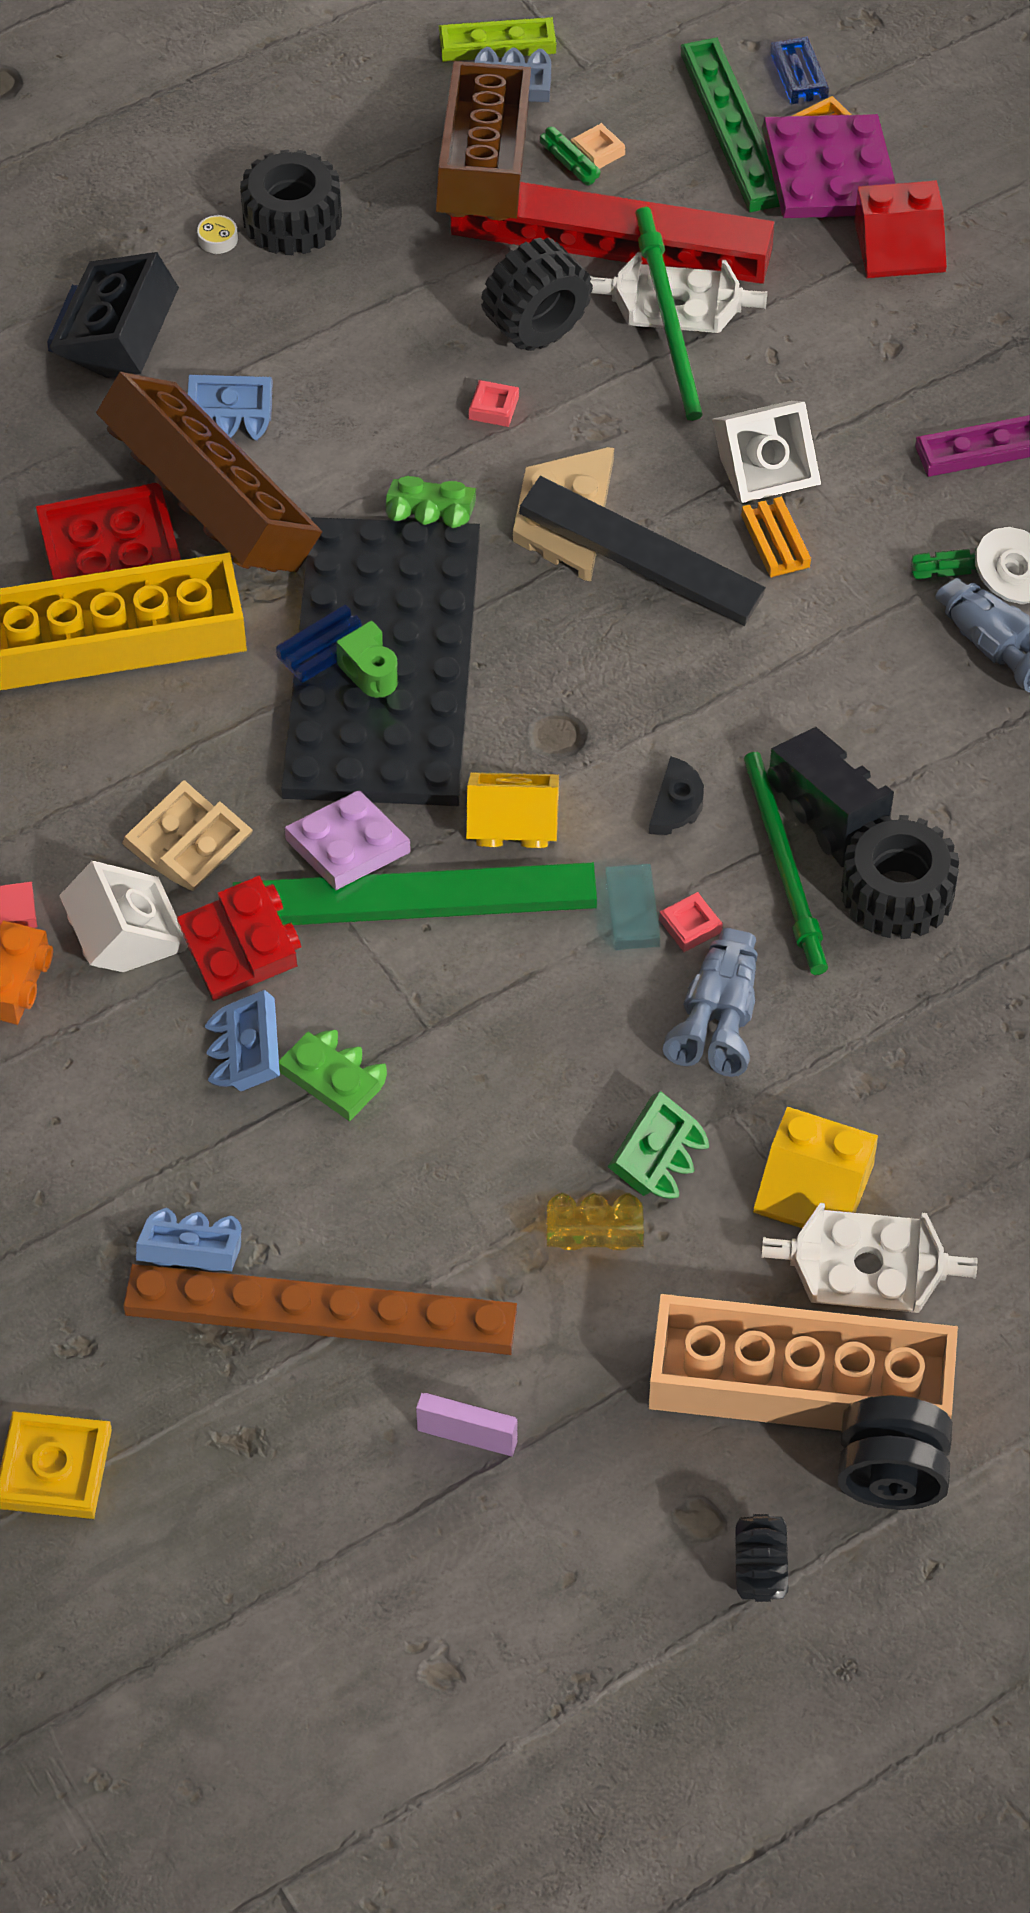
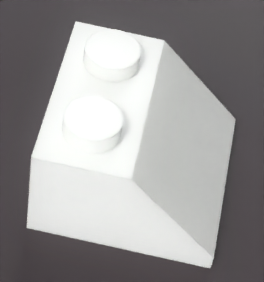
M787 401L712 419L720 459L740 503L821 484L804 401Z
M91 861L59 895L67 912L68 921L75 930L82 946L83 955L89 962V965L126 972L181 953L188 948L178 926L177 916L159 877Z

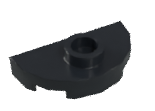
M670 756L649 824V834H672V829L683 827L688 822L689 824L694 823L703 809L704 784L699 773L683 760Z

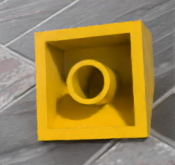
M470 773L467 785L466 839H476V845L482 847L503 846V840H521V846L526 848L548 847V841H557L559 775Z
M787 1107L770 1149L753 1213L802 1229L820 1203H825L824 1210L856 1213L874 1166L878 1135Z

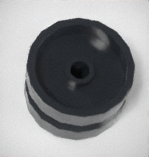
M875 1396L853 1402L844 1410L842 1419L841 1444L844 1449L840 1453L838 1485L844 1494L863 1504L895 1510L920 1509L941 1501L947 1496L950 1478V1462L947 1456L950 1454L953 1422L947 1412L932 1403L904 1396Z

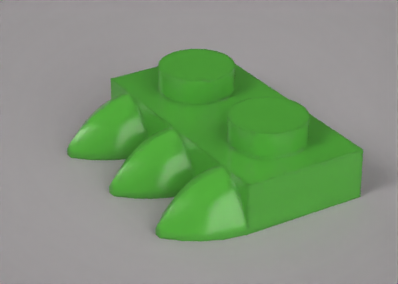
M414 476L393 479L386 495V515L393 521H400L414 514L415 519L423 525L433 523L440 517H443L446 525L456 528L469 521L475 506L476 488L465 487L463 483L457 481H446L441 484L428 483Z
M337 1030L323 1031L315 1035L308 1031L279 1060V1071L350 1122L383 1087L387 1076L386 1064L370 1065L362 1069L360 1068L362 1062L361 1047H351L339 1052L336 1051L338 1045Z

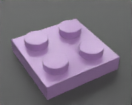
M356 791L285 827L286 841L335 890L410 853V839L361 791Z

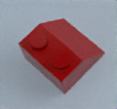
M937 180L858 186L854 222L867 278L946 272L944 208Z

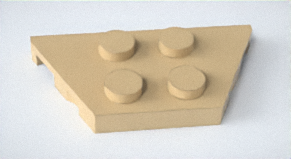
M607 447L526 467L513 528V542L529 551L539 552L544 559L555 565L562 561L577 569L579 578L591 581L596 552L520 515L519 509L520 504L540 475L605 507L614 462V448Z

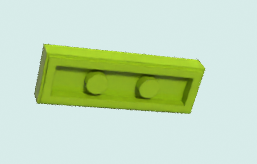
M553 17L439 25L442 62L474 60L477 54L485 47H490L498 58H502L511 48L518 49L523 56H531L538 49H543L547 54H556Z

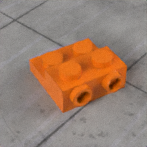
M2 921L0 1021L18 1025L25 1008L31 1009L37 994L36 982L41 971L47 972L53 957V947L48 944L45 930Z

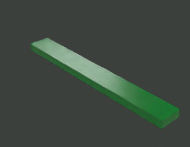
M594 862L365 875L338 890H335L323 877L263 881L265 887L274 884L283 904V909L277 911L283 925L290 922L293 925L597 908ZM233 882V886L242 882Z

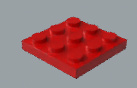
M157 483L36 506L37 518L53 580L181 560L162 487Z

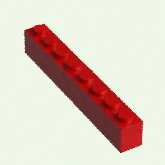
M521 182L517 218H507L498 221L479 215L451 216V235L513 245H521L525 242L529 244L536 238H541L542 240L550 238L558 242L570 254L628 263L638 252L641 253L638 238L641 235L635 212L641 207H649L656 231L662 235L665 252L662 256L665 266L721 271L722 260H726L737 280L764 284L773 247L774 221ZM642 257L641 264L648 265L647 259Z

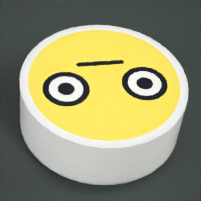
M222 215L209 216L203 219L197 227L198 243L203 250L209 253H225L233 249L237 244V226L229 217Z

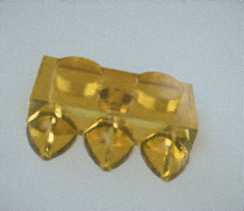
M559 1193L552 1197L547 1204V1247H560L564 1250H578L582 1247H607L617 1251L627 1250L631 1247H644L642 1202L634 1195L625 1193L615 1200L613 1206H610L603 1196L592 1193L583 1199L580 1206H577L572 1197L565 1193Z

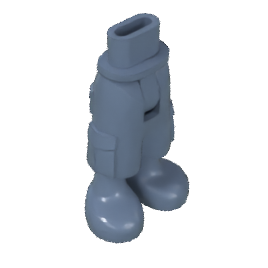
M955 578L941 587L936 594V600L946 607V615L954 621L960 629V633L973 642L977 649H980L993 663L997 662L1000 665L1006 663L1014 672L1017 685L1030 692V616L1013 605L1009 606L992 593L981 589L976 583L967 585L961 579Z
M724 928L721 930L719 940L711 943L699 973L688 987L683 1003L689 1016L685 1022L675 1026L665 1036L662 1050L671 1062L680 1066H692L698 1063L704 1051L708 1023L713 1019H717L719 1021L718 1026L712 1036L708 1049V1061L711 1068L715 1072L729 1077L739 1076L747 1070L750 1055L746 1044L739 1035V1028L744 1027L751 1021L755 1004L753 986L758 953L754 949L756 937L753 934Z

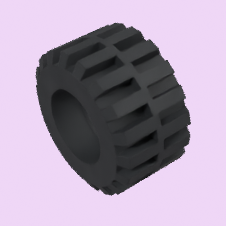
M280 150L279 154L269 153L264 155V160H255L251 163L252 169L245 170L243 180L240 182L244 228H246V234L250 239H255L257 246L260 248L268 247L269 252L275 254L279 251L285 252V255H294V252L306 254L310 253L314 247L317 249L324 247L325 240L332 241L334 239L336 230H340L342 224L341 190L339 175L337 171L333 170V165L328 160L321 161V156L315 153L307 155L306 151L297 150V152Z
M536 238L529 244L525 242L519 245L516 250H511L500 263L498 262L493 269L494 272L485 282L487 287L482 291L481 299L483 303L481 306L482 310L486 313L485 315L517 348L534 351L537 347L542 349L548 347L550 343L560 340L582 318L585 313L584 309L591 300L589 295L593 291V284L590 282L591 277L589 273L558 242L550 238L544 240Z
M899 815L898 820H892L890 816L880 817L879 824L870 821L863 825V832H855L851 837V844L847 845L841 886V892L843 893L842 901L845 908H851L850 916L855 922L863 920V928L871 933L877 929L882 931V937L891 938V934H900V939L911 938V933L917 932L919 936L929 933L930 925L937 928L943 923L944 915H949L955 897L959 873L958 853L954 852L955 845L950 838L943 839L944 831L938 826L930 828L927 826L928 821L918 818L917 822L909 820V815ZM890 871H901L915 876L918 880L906 883L895 882L881 874Z

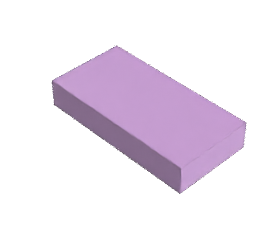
M421 1393L416 1407L418 1431L513 1456L517 1444L516 1417L428 1393Z

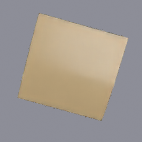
M183 780L124 837L122 844L146 864L173 882L194 891L252 834L253 830L223 803L219 801L213 806Z

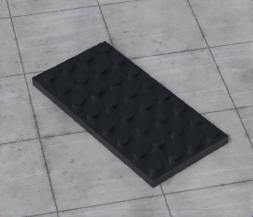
M311 517V520L323 532L307 555L281 787L282 799L338 801L356 791H361L372 803L459 806L480 524L466 523L459 527L451 528L444 522H433L423 525L418 521ZM370 621H373L382 631L383 647L392 650L397 657L398 685L390 695L379 698L365 694L337 665V641Z

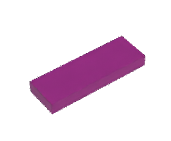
M1030 415L916 437L915 448L927 477L1030 457Z

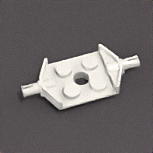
M638 252L618 273V277H614V279L590 276V282L593 284V291L591 293L612 295V301L617 303L628 325L664 328L649 266L641 264V253ZM722 260L721 271L665 266L673 299L686 302L684 305L675 306L681 330L719 333L737 312L741 313L742 306L766 309L767 291H749L739 288L740 283L726 260Z
M820 1203L798 1234L797 1239L792 1238L791 1241L763 1237L761 1258L790 1260V1266H795L811 1303L919 1313L940 1280L945 1281L947 1275L976 1279L977 1258L948 1256V1253H944V1248L927 1213H922L921 1219L824 1210L825 1203ZM862 1253H871L880 1259L882 1267L876 1273L865 1274L857 1269L854 1260Z

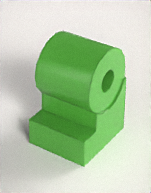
M373 621L368 622L337 641V665L365 694L379 698L388 696L395 691L398 685L397 657L392 650L383 647L382 631Z

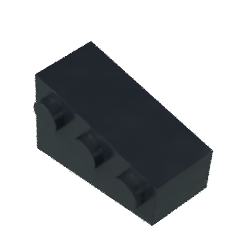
M814 727L771 748L770 767L767 770V775L772 787L778 793L783 792L791 802L798 820L803 824L807 823L816 834L817 841L824 853L827 855L832 854L840 866L844 867L847 845L851 844V837L855 832H863V825L870 821L879 824L880 817H891L894 791L886 785L879 789L867 780L871 778L869 770L863 765L854 769L844 760L847 758V752L820 729Z

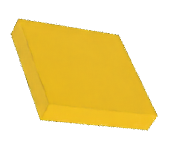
M12 1411L0 1467V1509L94 1519L112 1431L110 1421Z

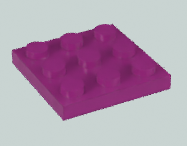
M878 114L764 117L762 131L783 218L855 216L858 186L896 184Z

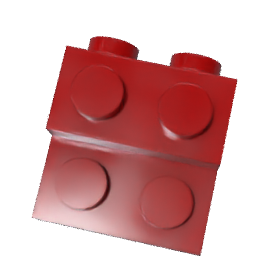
M260 875L218 892L219 900L176 917L178 926L213 1001L298 967L295 950L301 948V943L297 932L291 922L285 925L282 924L277 911L283 909V904L274 884L265 887Z

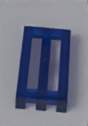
M808 36L771 42L770 53L791 105L798 104L800 97H804L806 102L813 101L814 95L819 94L820 99H827L829 87ZM795 48H800L814 84H809L804 67ZM783 50L786 51V54H787V56H788V59H789V61H790V64H791V66H792V69H793L794 74H795V76H796V79H797V81H798V84H799L798 87H797V84H796L795 79H794V77H793V74H792V72H791V70H790V67H789V65H788V62H787V60H786V57H785V55H784Z
M345 604L276 646V656L303 683L337 662V644L332 646V643L362 627L361 620L357 615L352 617L351 609ZM314 654H318L316 657L312 658L311 660L307 661L301 666L299 665L301 662L313 656Z

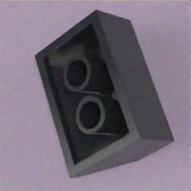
M158 252L89 261L50 345L53 353L106 378L117 377L120 372L141 374L179 289Z

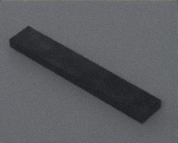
M541 475L520 504V515L743 626L746 625L764 596L766 587Z

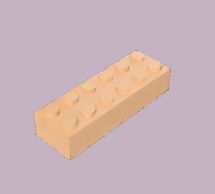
M661 1294L650 1379L649 1409L842 1431L844 1410L853 1402L868 1397L894 1395L913 1397L932 1403L947 1412L951 1419L958 1326Z

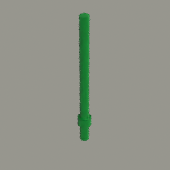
M641 207L635 212L641 235L638 238L641 255L647 259L686 418L690 421L698 420L703 414L662 256L665 252L662 235L656 231L651 209L649 207Z
M750 752L745 755L744 762L795 921L792 927L797 946L804 950L811 974L821 975L828 970L821 946L823 934L818 920L812 918L761 754L759 752Z

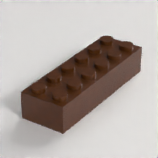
M453 61L438 167L436 212L446 213L452 217H464L467 215L486 216L489 219L498 221L507 218H517L528 117L531 67Z
M120 372L96 411V414L108 425L106 429L109 434L123 441L132 450L130 455L133 459L147 466L156 475L154 480L157 484L171 491L180 500L179 506L181 509L196 517L204 525L203 531L213 540L220 542L230 552L231 560L235 564L245 569L259 567L271 572H277L278 570L297 572L323 531L176 382Z

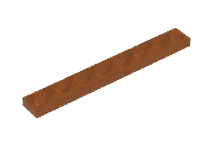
M132 1264L124 1302L125 1316L512 1355L517 1303Z

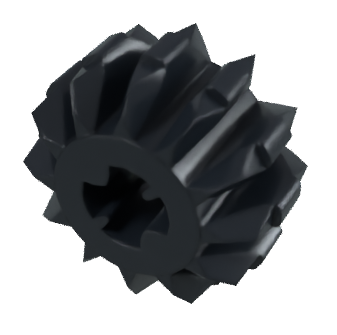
M753 1514L751 1517H740L735 1527L737 1593L742 1600H755V1602H771L773 1599H784L789 1589L786 1522L781 1516H769V1514Z

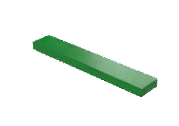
M718 37L681 44V57L749 213L780 207L766 145Z

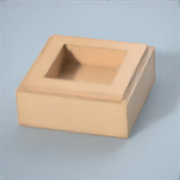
M602 123L570 139V142L599 169L625 155V144Z

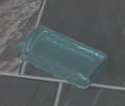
M639 864L605 867L614 949L626 950L660 947V931L651 865Z

